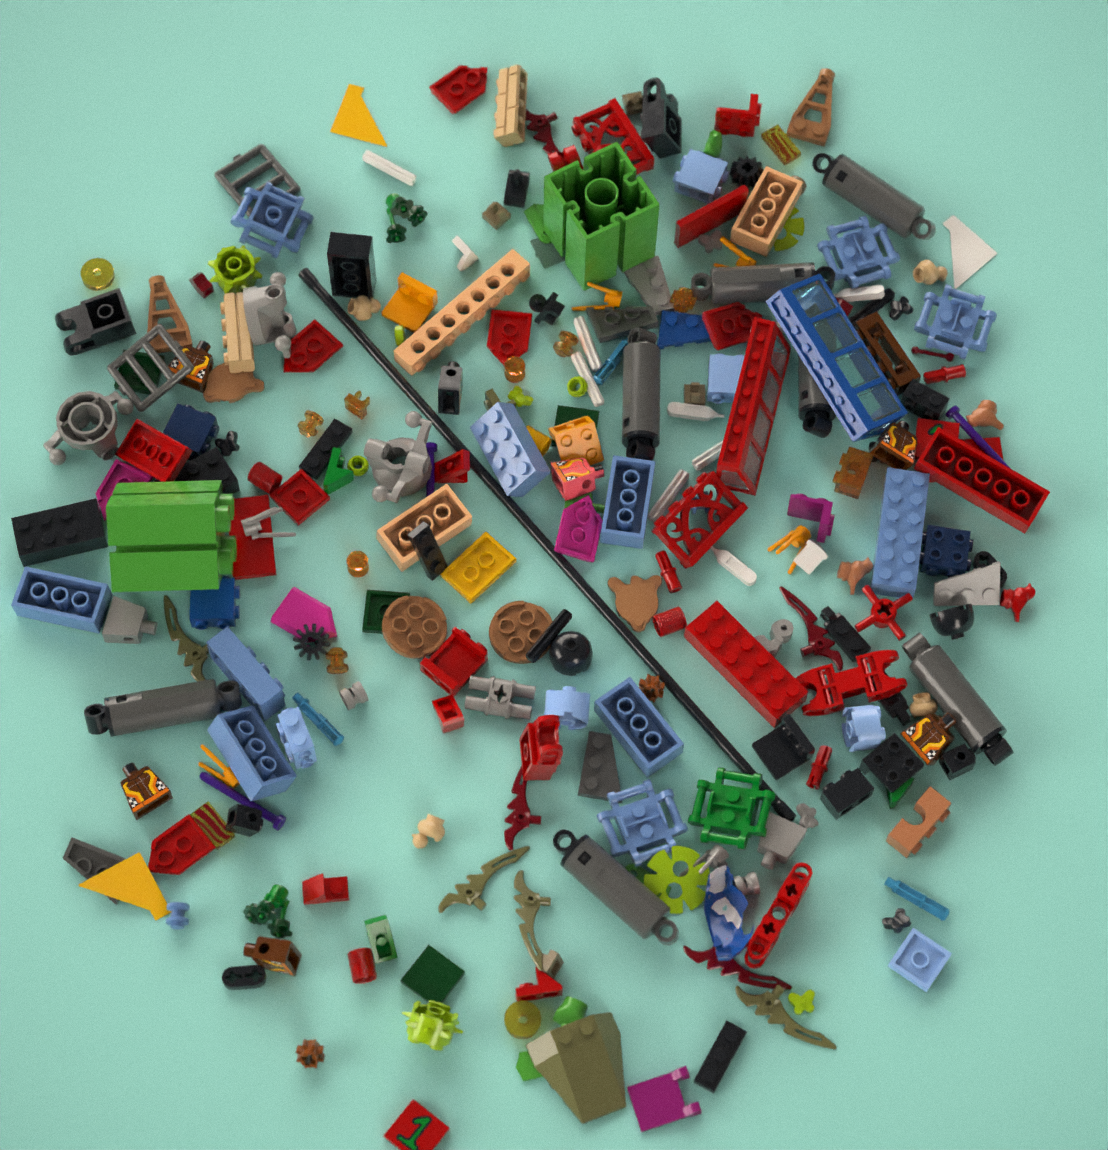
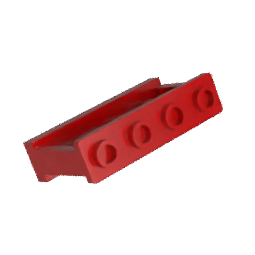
M616 98L579 117H573L572 132L575 137H579L581 140V145L585 152L592 154L596 147L601 144L606 132L613 137L625 138L621 148L624 151L625 147H631L632 150H627L626 155L631 162H638L633 165L636 168V175L643 171L648 172L654 169V156L642 141L641 136ZM609 114L603 122L599 119ZM593 122L600 127L590 125L589 128L593 129V131L587 132L584 125ZM617 126L619 130L612 131L613 127Z
M714 471L709 473L703 472L696 479L697 484L693 488L692 486L688 487L682 493L683 498L679 502L675 501L668 508L670 512L665 517L663 515L654 522L655 527L651 530L679 559V563L685 569L694 566L748 509L747 505L730 491ZM706 485H712L716 489L717 495L714 501L711 500L713 497L711 490L708 495L704 494L703 491ZM696 495H698L699 499L692 500ZM722 496L732 506V508L720 503ZM690 508H710L707 514V522L711 529L709 532L702 528L689 530ZM714 510L717 511L714 515L720 517L718 522L713 520ZM680 512V518L675 517ZM670 523L676 525L675 530L671 531L674 533L681 532L680 537L673 538L668 535L667 526ZM699 533L701 540L696 541L695 536L691 538V534ZM683 540V543L685 545L686 550L688 551V554H686L676 542Z

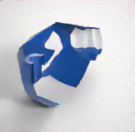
M727 865L716 868L708 875L704 902V913L713 946L716 948L718 961H729L739 955L748 946L754 933V925L750 934L744 935L742 913L745 911L748 901L741 891L732 885L733 875L730 873V868ZM727 905V910L723 911V907Z

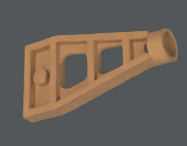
M827 68L820 70L818 79L792 115L786 136L825 147L831 128L834 71ZM815 93L826 95L825 104L812 101ZM809 109L820 111L822 113V121L818 123L804 119V115Z
M162 275L151 277L149 279L151 291L147 333L158 324L159 318L172 317L177 327L167 329V332L182 347L185 345L192 347L189 326L166 284L165 277ZM166 299L170 309L157 311L156 301ZM157 335L149 342L157 353L171 352V349L160 335Z

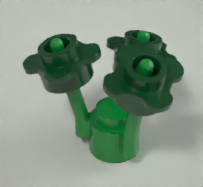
M397 193L387 196L385 200L388 206L386 212L389 215L391 226L386 231L388 234L386 241L388 243H398L406 240L405 232H407V229L400 224H396L393 215H400L403 219L407 218L409 222H412L411 225L416 227L424 221L428 214L423 210V206H413L414 203L411 199L406 200Z
M273 885L270 892L266 893L264 899L258 905L252 903L250 906L247 905L245 907L246 909L243 911L245 918L250 923H257L258 925L266 924L268 920H272V924L267 925L272 936L276 938L292 936V931L289 930L290 923L284 920L286 909L290 903L286 899L289 891L282 885ZM282 907L280 918L276 919L277 914L275 913V909Z

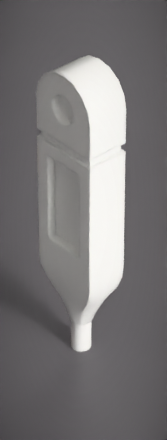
M881 285L864 286L854 289L845 288L834 294L836 298L843 299L846 302L881 299L885 295L884 287Z
M671 402L667 406V413L671 417L710 421L714 418H724L725 414H718L708 406L682 404L680 402Z
M713 546L710 548L721 566L740 579L745 585L752 586L755 584L757 576L754 571L727 550L715 549Z

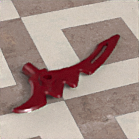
M526 109L525 121H531L526 128L537 132L533 138L546 143L543 146V150L547 154L553 153L552 151H559L552 139L550 125L551 122L558 119L556 113L553 112L547 116L545 114L537 115Z
M780 586L779 589L787 604L800 614L807 627L809 645L800 649L802 656L813 653L814 656L828 657L836 664L838 671H842L843 660L840 652L830 649L835 645V641L823 637L828 631L815 625L814 622L818 620L816 615L800 599ZM789 598L796 602L808 615H805L804 612Z
M522 766L511 789V792L517 794V797L507 805L508 809L514 811L504 820L506 823L512 824L510 828L504 831L505 844L510 851L513 850L515 836L521 830L529 828L530 824L541 825V816L530 815L531 811L526 800L527 781H523L519 785L523 775Z
M686 945L683 946L685 954L699 964L707 960V970L722 968L721 976L739 974L738 981L748 985L770 989L780 985L783 989H792L791 985L774 976H763L746 970L733 958L729 961H718L714 946L706 951H695ZM749 977L756 978V979H760V980H765V981H774V982H776V984H774V983H765V982H760V981L752 980V979H749Z

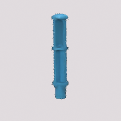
M628 337L621 341L593 376L597 385H603L605 380L621 362L620 357L624 352V348L628 345Z
M299 693L292 697L298 704L297 707L323 732L334 746L340 745L343 742L344 736L338 732L327 718L322 714H318L309 705L307 698L304 699Z
M888 877L884 885L891 888L893 893L898 894L942 921L946 920L949 916L950 910L902 883L900 880L895 881Z

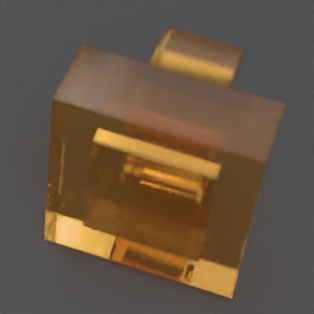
M359 390L354 396L349 393L344 401L345 409L362 420L367 415L366 407L370 404V397L363 401L359 400L362 396V392Z

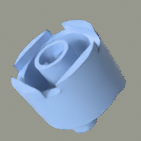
M565 686L563 690H547L544 715H558L560 719L559 729H561V725L568 726V730L585 728L589 721L590 694L577 692L576 688L572 686Z
M864 705L844 708L842 717H846V723H842V734L846 747H851L849 751L876 749L880 745L881 740H885L886 737L885 729L881 727L880 707Z

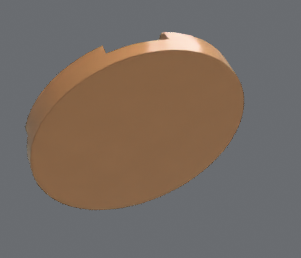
M406 595L396 599L387 608L382 620V632L385 641L396 653L407 658L420 659L434 654L443 644L447 636V619L439 605L431 599Z
M524 601L510 602L497 610L489 626L490 643L494 651L506 661L516 664L531 663L526 658V653L553 621L547 611L541 606ZM551 644L539 657V659L542 658L549 651Z

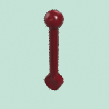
M917 346L911 349L913 354L921 353L945 358L948 362L954 360V354L952 353L942 354L922 350Z

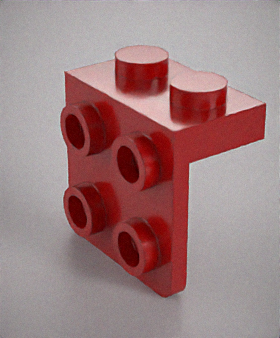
M751 94L749 110L716 108L714 130L722 135L731 134L741 137H754L755 126H759L762 103H758L759 94Z

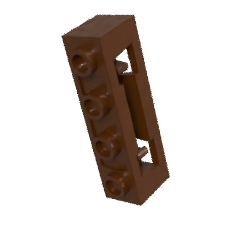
M878 312L856 321L855 330L897 396L905 392L912 379L920 381L921 375Z

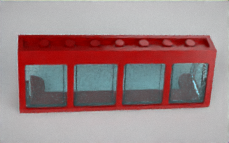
M754 317L716 470V475L730 490L756 496L791 352V347L776 322Z

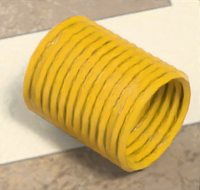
M530 425L526 426L543 457L548 451L552 439Z

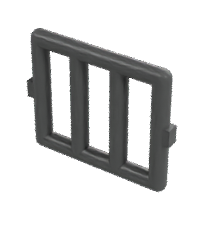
M259 144L242 156L238 154L233 157L231 163L214 174L215 178L239 207L244 197L237 192V189L271 167L274 168L278 175L268 182L273 183L275 187L285 181L290 187L286 192L292 195L300 192L299 185L263 144ZM260 153L267 160L232 183L225 177V175ZM266 183L256 188V190L261 192ZM249 206L245 214L249 217L253 209Z
M158 324L107 366V370L120 386L118 388L124 396L127 395L139 412H143L192 372L194 365L181 350L183 347L177 340L174 341L163 325ZM157 335L161 336L184 366L175 375L149 343ZM142 348L167 379L159 388L133 356ZM126 361L151 392V395L143 401L139 399L117 370Z

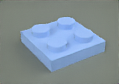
M913 928L888 964V967L927 992L952 953Z

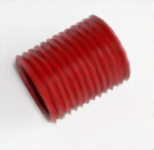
M257 462L249 471L247 479L270 495L280 486L282 475L264 463Z
M679 606L653 615V623L660 637L683 630L687 626L685 615Z
M366 947L358 948L347 954L353 983H368L377 978L372 949Z

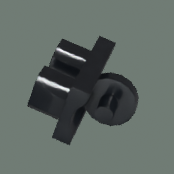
M552 292L547 300L540 294H535L530 298V308L535 312H540L534 319V322L540 324L544 320L550 325L555 322L565 305L556 301L558 294Z

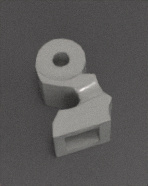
M786 619L773 623L770 630L772 641L768 640L765 635H758L754 638L775 658L778 651L782 648V644L789 642L794 629L793 624Z

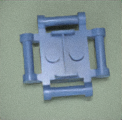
M268 181L261 192L247 187L244 192L243 201L236 215H233L230 221L233 226L244 228L239 242L242 244L247 243L266 251L276 259L282 246L287 247L292 252H298L301 247L302 237L308 225L314 219L310 213L301 210L305 198L300 195L297 197L274 187L273 183ZM252 199H255L257 202L248 220L244 219ZM295 219H300V225L293 239L287 238ZM250 232L258 234L262 237H265L271 241L276 242V245L272 246L266 242H263L259 239L250 236L249 234Z
M861 216L855 221L826 227L830 241L823 240L817 244V247L823 253L828 267L834 270L835 281L844 279L845 282L848 281L851 289H854L867 282L881 278H891V271L888 265L900 261V256L894 250L887 234L888 229L884 223L870 229L867 217ZM846 232L843 234V237H837V234ZM880 236L888 256H882L874 237ZM830 250H832L833 255H834V257H835V259H836V261H837V264H838V266H839L840 269H838V267H837V265H836V263H835V260H834V258H833L832 253H831Z
M947 284L945 285L942 297H938L932 292L925 293V303L919 321L915 323L914 330L929 336L926 348L931 349L933 347L956 354L962 359H966L969 348L981 352L986 350L988 345L986 341L992 323L995 322L997 317L994 311L981 310L986 296L969 294L951 288L952 286ZM949 296L954 297L952 301L948 300ZM972 303L976 304L975 308L971 307ZM932 305L938 306V310L931 327L926 323ZM978 319L984 320L979 339H972Z
M650 779L643 781V784L614 793V791L607 793L612 810L597 814L598 821L602 823L609 840L612 857L628 853L635 867L642 865V862L650 860L662 849L667 854L671 853L672 855V846H677L673 837L688 831L687 825L683 823L673 799L674 793L672 789H666L655 795ZM644 792L647 794V798L621 807L618 804V801ZM664 801L675 827L670 829L660 805ZM611 819H615L624 845L619 844L610 821ZM666 842V845H663V846L654 848V849H652V850H649V851H646V852H643V853H640V854L638 853V852H640V851H642V850H645V849H648V848H651V847H654V846H657V845H660V844H663V843Z

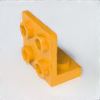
M401 272L397 278L398 290L381 314L390 321L400 326L403 325L405 329L415 333L438 304L437 290Z
M588 415L548 428L550 437L556 442L560 461L585 458L589 465L604 461L595 423Z

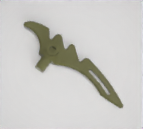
M165 595L164 611L168 631L172 641L180 640L177 654L182 655L186 653L184 666L193 665L190 673L197 682L204 681L206 679L203 676L202 668L205 660L208 658V646L206 644L201 647L200 644L195 643L185 635L177 619V610L169 597ZM169 609H172L176 631H174L171 623Z
M530 847L518 848L490 860L481 866L483 874L467 875L466 879L470 883L456 884L455 888L458 894L448 893L439 904V913H443L448 906L456 903H464L469 906L474 904L482 911L487 904L480 896L487 881L500 868L518 861ZM516 855V857L511 858V859H508V860H506V861H504V862L498 864L497 866L492 867V866L495 865L496 863H498V862H500V861H502V860H504V859H506V858H509V857H511V856Z
M520 870L515 876L514 888L522 894L515 895L513 898L522 908H517L515 911L525 921V924H520L519 928L526 948L538 970L542 971V951L535 939L534 920L540 906L551 905V898L540 897L539 893L531 891L524 882V871ZM527 933H529V935H530L532 944H533L534 949H535V951H536V953H537L538 956H536V954H535V952H534V950H533V948H532V946H531V944H530V941H529V938H528Z
M777 985L771 993L766 991L760 995L748 994L739 986L735 987L738 998L747 1007L757 1005L755 1011L757 1016L770 1015L768 1019L769 1024H785L784 1032L788 1035L813 1045L830 1049L837 1048L834 1043L821 1033L800 1026L787 1014L781 1001L778 999L785 991L780 985ZM797 1029V1030H799V1031H801V1032H803V1033H806V1034H808V1035H811V1036H814V1037H817V1038H821L822 1041L815 1040V1039L809 1038V1037H807V1036H804V1035H802V1034L796 1032L795 1030Z

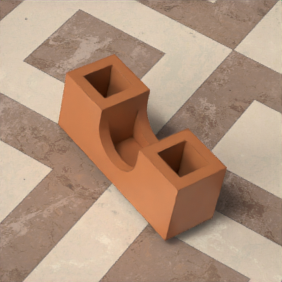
M930 786L914 806V810L922 817L923 823L912 825L902 818L888 834L886 842L906 858L911 853L915 855L923 846L921 841L925 837L929 839L937 829L935 825L939 821L943 823L951 813L949 811L951 802Z

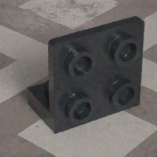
M790 714L782 718L778 728L752 743L753 750L775 780L782 778L812 759L815 751L813 745Z
M894 733L862 759L859 770L864 775L871 771L891 793H894L924 767V763Z

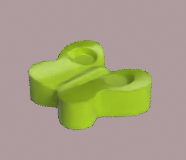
M514 386L507 396L508 399L514 400L518 407H522V405L531 406L534 400L533 397L524 395L520 386Z
M807 990L803 995L797 993L789 994L788 1001L795 1007L794 1013L796 1015H800L803 1011L813 1012L815 1007L812 1002L815 992Z

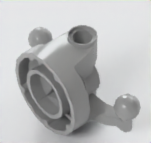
M275 272L270 276L271 285L260 288L253 286L243 289L244 311L253 344L258 346L275 343L277 350L281 351L285 358H289L291 356L290 337L295 335L296 327L292 315L284 311V307L287 305L284 288L286 277L281 272Z
M87 391L78 392L68 397L62 403L56 415L58 430L43 445L50 453V462L54 465H61L65 462V452L61 449H55L63 440L72 448L83 451L93 450L99 458L103 460L111 459L118 450L115 436L118 423L113 405L118 403V412L122 415H128L134 408L132 401L123 399L117 391L108 396ZM90 422L97 425L90 431H82Z
M416 411L409 412L405 417V422L409 427L416 428L419 425L421 426L416 440L400 437L385 442L369 438L366 442L364 456L367 457V461L372 468L373 477L378 484L372 490V498L377 502L389 500L398 503L400 497L415 494L430 479L432 464L426 443L432 427V421L423 419ZM407 456L405 466L401 463L392 464V461L397 457Z

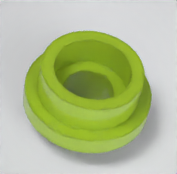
M576 376L568 381L567 390L571 396L578 398L586 393L588 384L584 378ZM580 384V389L576 391V386Z
M357 455L348 461L347 468L353 471L354 476H362L368 471L369 464L364 457ZM356 465H361V466H362V467L359 468V469H355V468H354Z

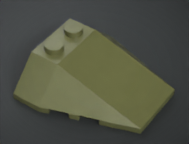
M611 1012L592 1014L550 1030L526 1044L534 1068L542 1074L550 1087L559 1094L563 1102L582 1124L626 1107L621 1036Z

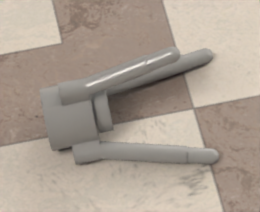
M273 507L253 517L241 520L245 535H251L252 540L268 537H295L296 533H258L259 530H262L260 521L282 512V507Z
M714 845L711 850L708 849L695 862L693 867L706 860V863L699 870V873L702 874L709 866L716 869L717 867L728 865L726 859L729 857V854L723 847ZM686 868L679 877L685 876L689 868Z

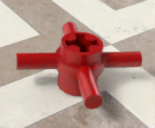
M865 585L861 590L873 606L870 611L871 616L854 625L857 632H861L874 624L878 628L889 627L899 641L903 640L906 635L896 623L895 618L897 616V609L913 600L912 596L907 593L894 602L884 598L879 600L870 586Z

